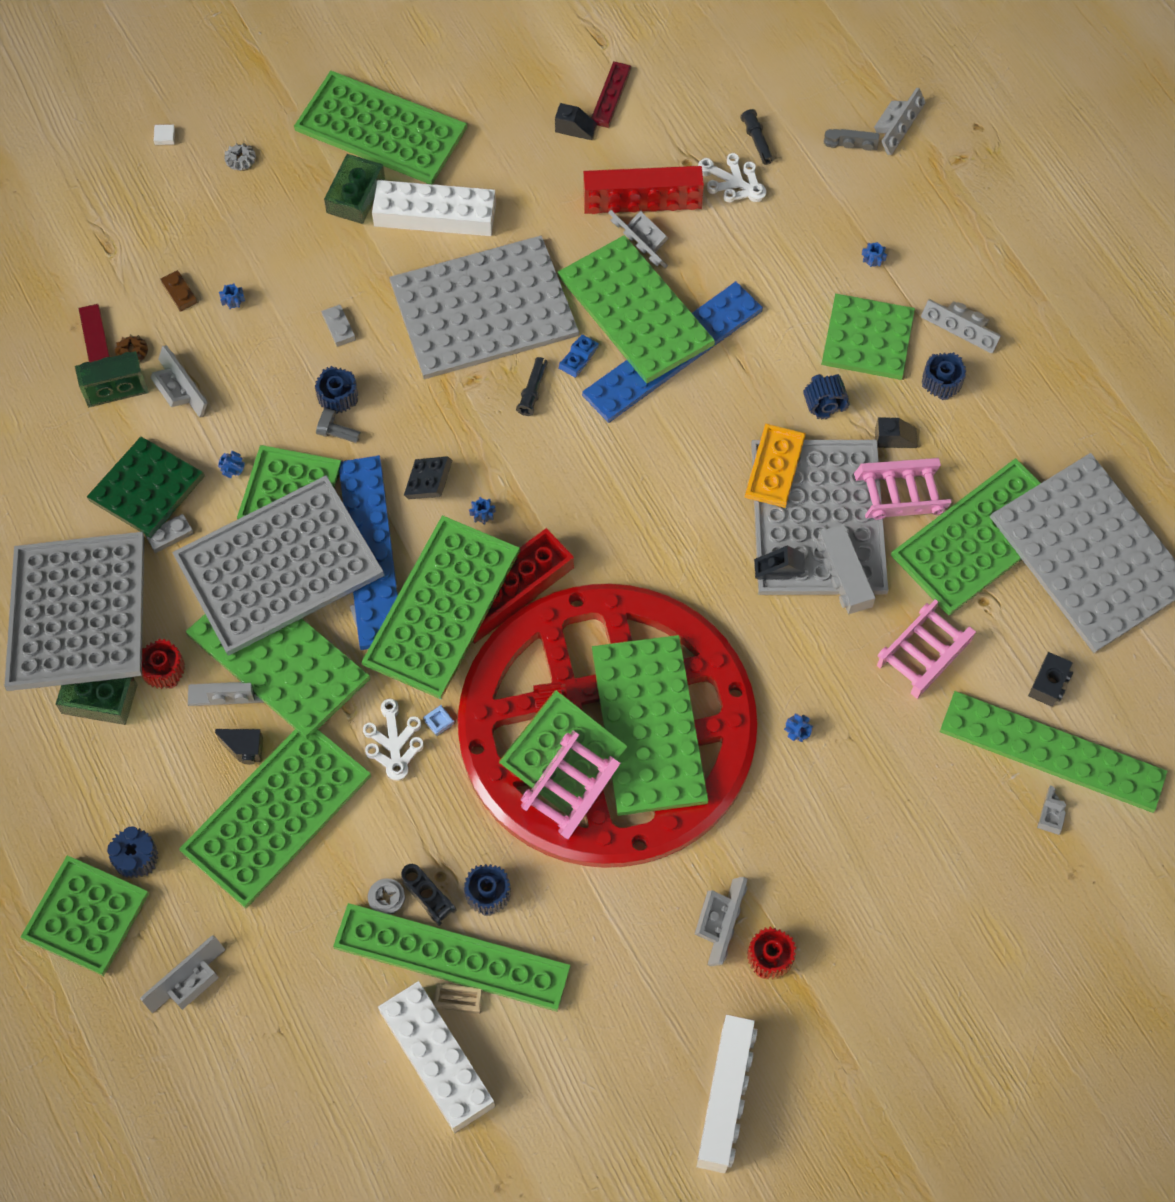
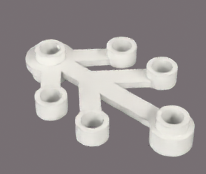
M735 153L727 156V164L730 166L732 174L714 166V163L709 158H704L699 162L698 166H702L703 176L713 174L726 181L718 183L715 180H710L707 183V191L709 193L715 194L718 191L725 190L724 200L729 203L743 198L759 202L765 197L766 188L757 182L755 176L756 166L753 162H746L743 169L744 173L748 176L749 183L742 179L738 166L739 157ZM733 188H741L743 190L735 192Z
M386 699L381 704V712L387 719L389 739L377 731L373 723L365 724L363 733L367 738L374 739L391 752V759L380 753L378 746L373 743L366 746L365 752L368 758L375 759L386 767V773L390 779L399 781L408 774L407 764L424 747L422 739L414 737L410 741V748L400 758L399 750L412 734L421 728V722L418 717H410L407 721L408 726L398 737L395 717L399 713V706L395 700ZM392 704L393 708L388 710L386 706ZM414 721L418 723L416 727L410 726ZM368 728L374 729L372 733L366 732ZM415 742H419L421 744L417 748L413 747V744ZM370 749H376L374 754L368 753ZM395 766H400L401 770L395 772L393 768Z

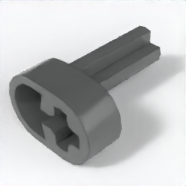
M325 407L319 419L316 434L324 437L331 435L357 444L361 432L334 424L336 411Z

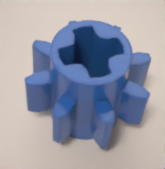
M878 242L868 243L867 248L862 250L861 255L864 256L863 263L866 262L870 267L877 265L880 267L881 262L886 261V247H882Z
M235 283L224 285L223 291H219L222 306L227 305L230 310L231 308H239L241 301H245L242 287L237 288Z
M231 451L230 454L224 453L220 457L218 467L221 468L222 475L232 478L233 475L239 476L242 473L245 463L242 461L243 458L240 457L241 454Z
M479 497V500L476 502H471L472 509H469V514L474 516L475 523L479 521L485 525L489 519H494L492 513L496 512L495 506H491V499L486 500Z
M795 713L794 716L787 719L786 728H784L789 733L787 737L793 741L797 739L800 742L810 737L813 725L808 723L810 718Z

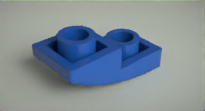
M582 334L571 345L570 352L559 363L558 369L576 378L597 350L599 343Z

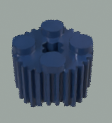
M955 352L948 354L939 353V355L932 354L925 365L922 375V387L927 389V392L930 391L931 395L934 394V397L938 396L941 400H948L950 396L953 397L957 392L959 393L966 376V367L963 366L962 357H958V354L955 355Z
M330 366V368L326 367V370L322 369L323 372L315 381L317 400L321 407L335 410L336 414H338V412H347V409L350 410V407L356 406L358 402V389L352 371L342 370V368L337 369V367Z
M821 374L815 375L811 378L810 384H807V387L803 390L808 410L811 414L816 415L817 419H827L831 413L834 414L838 410L841 412L846 411V408L850 405L844 382L839 374L830 375L829 377H823Z
M135 826L127 827L124 829V832L119 831V835L115 834L116 838H112L113 842L109 843L107 852L111 860L110 862L118 873L127 878L128 876L130 878L134 876L138 878L139 875L143 877L144 875L148 876L149 872L152 873V869H155V864H157L156 859H158V848L152 837L145 830L142 831Z
M487 864L484 866L480 865L479 867L476 865L475 869L471 868V872L467 873L468 877L465 878L466 882H464L465 898L468 905H470L471 909L474 908L475 912L478 910V913L484 916H491L495 914V911L500 912V909H504V905L507 906V901L509 902L511 897L508 874L505 873L504 869L501 870L500 866L497 867L495 865L492 867V864L489 866ZM484 887H486L487 889L491 888L492 890H491V891H488V892H485V891L483 890V888H484Z

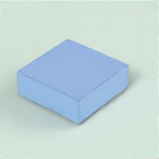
M442 705L423 717L425 723L436 736L454 725V720Z

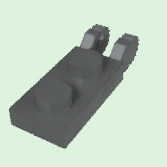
M829 129L825 131L823 142L826 147L831 148L839 145L845 148L854 147L868 151L877 150L880 134L846 129Z

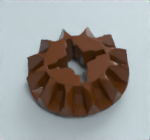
M130 334L129 337H122L120 342H116V349L114 350L116 357L122 363L136 364L146 357L148 346L145 339L143 340L139 335L132 336ZM132 344V345L134 346V348H133V350H132V352H131V354H130V352L128 351V349H129L130 345Z

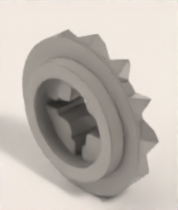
M236 143L233 147L229 146L228 151L225 152L224 159L227 166L231 169L245 170L254 164L256 155L251 146H247L245 143L242 145ZM242 152L243 156H240V158H238L237 161L236 155H239Z
M393 879L378 880L371 886L368 892V902L371 908L386 914H394L402 907L405 900L403 887ZM383 889L388 895H393L390 897V905L385 900H380L383 898Z

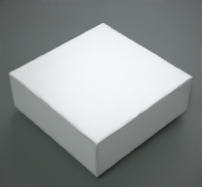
M155 125L154 144L174 145V125Z

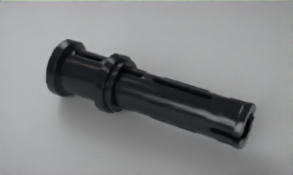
M755 109L746 110L741 114L740 119L745 123L746 133L752 137L762 163L768 165L771 161H774V157L762 133L763 125L758 121Z
M542 357L535 359L527 386L521 392V401L516 406V411L523 416H532L534 414V405L539 399L538 389L548 361Z

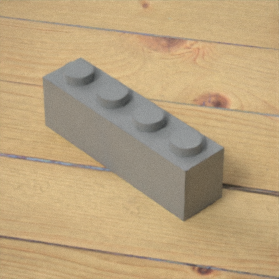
M844 524L819 531L816 546L818 551L823 553L826 570L831 572V581L834 589L839 591V600L842 608H846L848 615L872 608L875 596Z

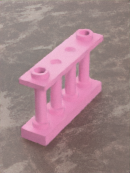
M939 458L860 464L854 473L856 481L864 480L867 482L873 504L865 514L866 519L874 518L875 520H880L893 516L931 513L933 515H940L944 513L951 504V499L940 500L933 476L941 466ZM922 476L926 479L931 501H920L914 477ZM894 478L906 479L912 502L901 503ZM884 479L887 482L892 504L881 505L875 480Z
M936 599L930 605L926 603L919 612L921 615L889 648L884 647L878 654L879 661L877 666L881 668L888 662L912 681L913 689L910 694L917 699L967 647L976 633L971 627H968L964 632L962 630L958 631L935 612L938 605ZM928 618L954 638V643L951 646H945L921 625ZM914 632L940 652L939 655L941 657L937 661L934 659L930 660L907 641ZM902 647L926 667L925 670L927 672L923 676L917 675L893 654Z
M574 730L571 734L568 732L565 734L560 742L562 747L532 790L528 789L521 798L523 802L521 807L527 811L530 805L544 813L558 823V827H560L559 833L569 839L621 764L611 756L608 759H602L577 742L576 739L579 734ZM570 748L598 767L599 772L595 778L587 777L563 760ZM557 767L585 786L586 791L582 797L574 796L550 779V776ZM544 786L572 805L573 810L569 816L561 815L537 798V795Z

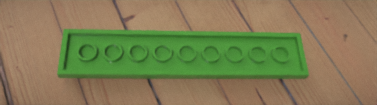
M956 691L953 693L939 731L1151 813H1154L1167 774V770Z
M350 903L347 904L333 948L339 951L467 987L481 989L488 993L558 1012L570 970L569 964Z

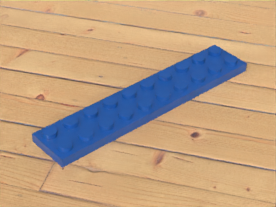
M735 281L692 312V314L715 340V345H717L761 313L763 307ZM714 346L647 384L632 365L625 360L582 391V396L610 423Z
M380 455L341 461L339 468L343 504L384 572L383 577L353 592L360 650L369 649L398 596Z

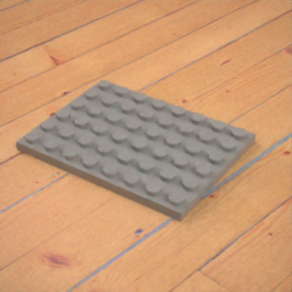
M542 235L389 277L423 379L579 336L578 328Z
M752 440L751 442L752 468L760 440ZM804 440L786 508L754 500L756 558L788 545L804 553L805 573L791 579L758 580V595H840L838 589H834L832 585L830 570L827 571L824 566V556L822 552L818 551L816 540L818 539L819 531L842 524L846 528L873 593H888L883 519H866L865 514L873 505L868 485L864 480L856 481L854 475L860 464L878 462L877 440ZM877 479L875 482L881 501L880 479Z
M1091 453L995 511L990 516L1093 653L1175 601V559Z
M327 476L172 552L228 656L384 576L383 570Z
M143 532L14 546L4 684L6 691L142 676Z

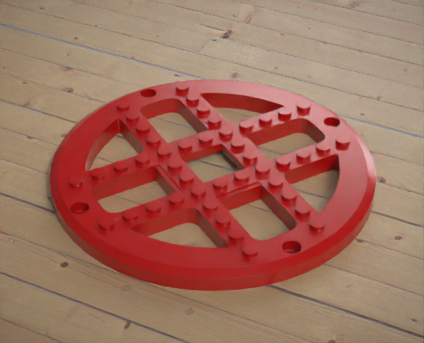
M590 584L557 591L535 600L505 620L491 634L473 660L464 681L458 710V737L465 770L474 791L494 819L511 835L527 846L558 860L590 867L612 868L645 864L676 853L701 838L719 822L737 799L751 768L757 741V710L752 685L746 669L728 640L712 623L686 604L650 589L622 584ZM574 601H580L583 605L575 607L571 604ZM588 620H598L605 627L609 644L633 641L627 620L651 626L669 636L679 635L680 643L695 655L694 657L683 659L687 684L711 683L716 690L721 707V712L717 715L694 720L698 746L717 742L722 743L716 763L705 780L708 804L653 811L654 818L650 822L619 828L611 821L604 791L602 790L585 814L588 828L577 826L569 839L559 833L560 827H558L557 822L532 805H530L527 811L521 807L523 794L516 787L528 784L499 763L501 758L497 754L493 733L497 728L532 720L536 715L535 695H538V693L529 692L495 700L501 682L515 660L533 642L540 639L551 683L560 682V684H565L566 698L583 711L582 705L600 701L596 674L575 679L563 634V629L567 625ZM732 690H738L741 692L742 695L739 697L732 696L730 692ZM475 747H481L484 750L481 754H473L471 752ZM641 841L646 845V849L636 850L633 845Z

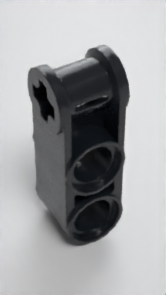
M412 863L404 866L401 872L404 886L422 905L430 918L440 926L442 920L449 914L455 913L457 909L418 865ZM414 872L418 874V877L414 881H409L406 879L407 874ZM425 889L433 892L429 898H424L420 894Z

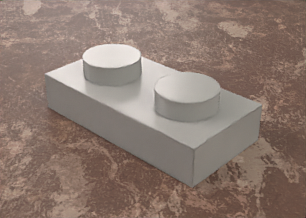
M341 305L321 311L336 347L356 340Z
M182 514L164 523L152 538L148 536L146 538L154 552L157 553L193 535V531Z

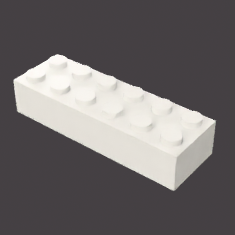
M377 180L372 210L374 227L492 236L496 207L495 190Z
M419 981L378 1006L380 1014L454 1134L495 1107L494 1100Z
M730 1015L725 1017L696 1166L698 1168L725 1173L727 1167L731 1168L734 1162L736 1149L732 1148V1143H736L740 1130V1124H736V1120L740 1119L743 1113L745 1100L740 1098L741 1095H745L749 1076L745 1075V1071L749 1072L753 1058V1052H749V1049L754 1047L758 1030L753 1028V1020Z

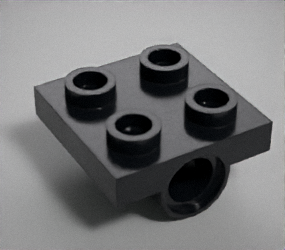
M448 456L415 459L404 496L407 499L442 497L453 460Z

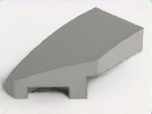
M1050 785L1037 828L1059 835L1066 814L1064 811L1066 804L1064 801H1060L1055 794L1056 789Z

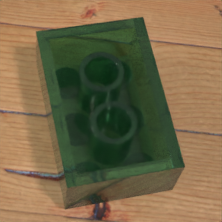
M346 154L324 198L326 213L363 224L374 203L377 180H385L383 164Z
M136 351L125 352L122 355L105 357L93 362H84L81 365L75 366L79 388L88 408L149 393L145 373Z
M134 677L61 685L55 705L61 714L126 725L138 684Z

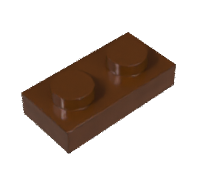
M178 270L160 278L162 285L180 312L198 303Z

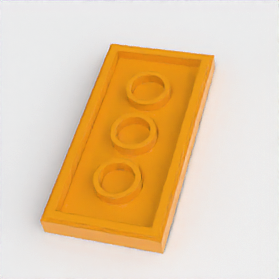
M765 423L744 498L786 508L806 433Z

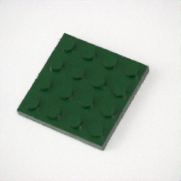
M140 436L87 495V499L152 538L202 481L205 475L201 470Z

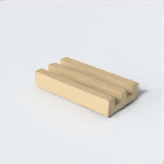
M436 983L433 1005L436 1009L480 1013L483 990L474 987ZM440 990L477 994V998L440 994ZM439 1000L476 1003V1006L439 1002Z

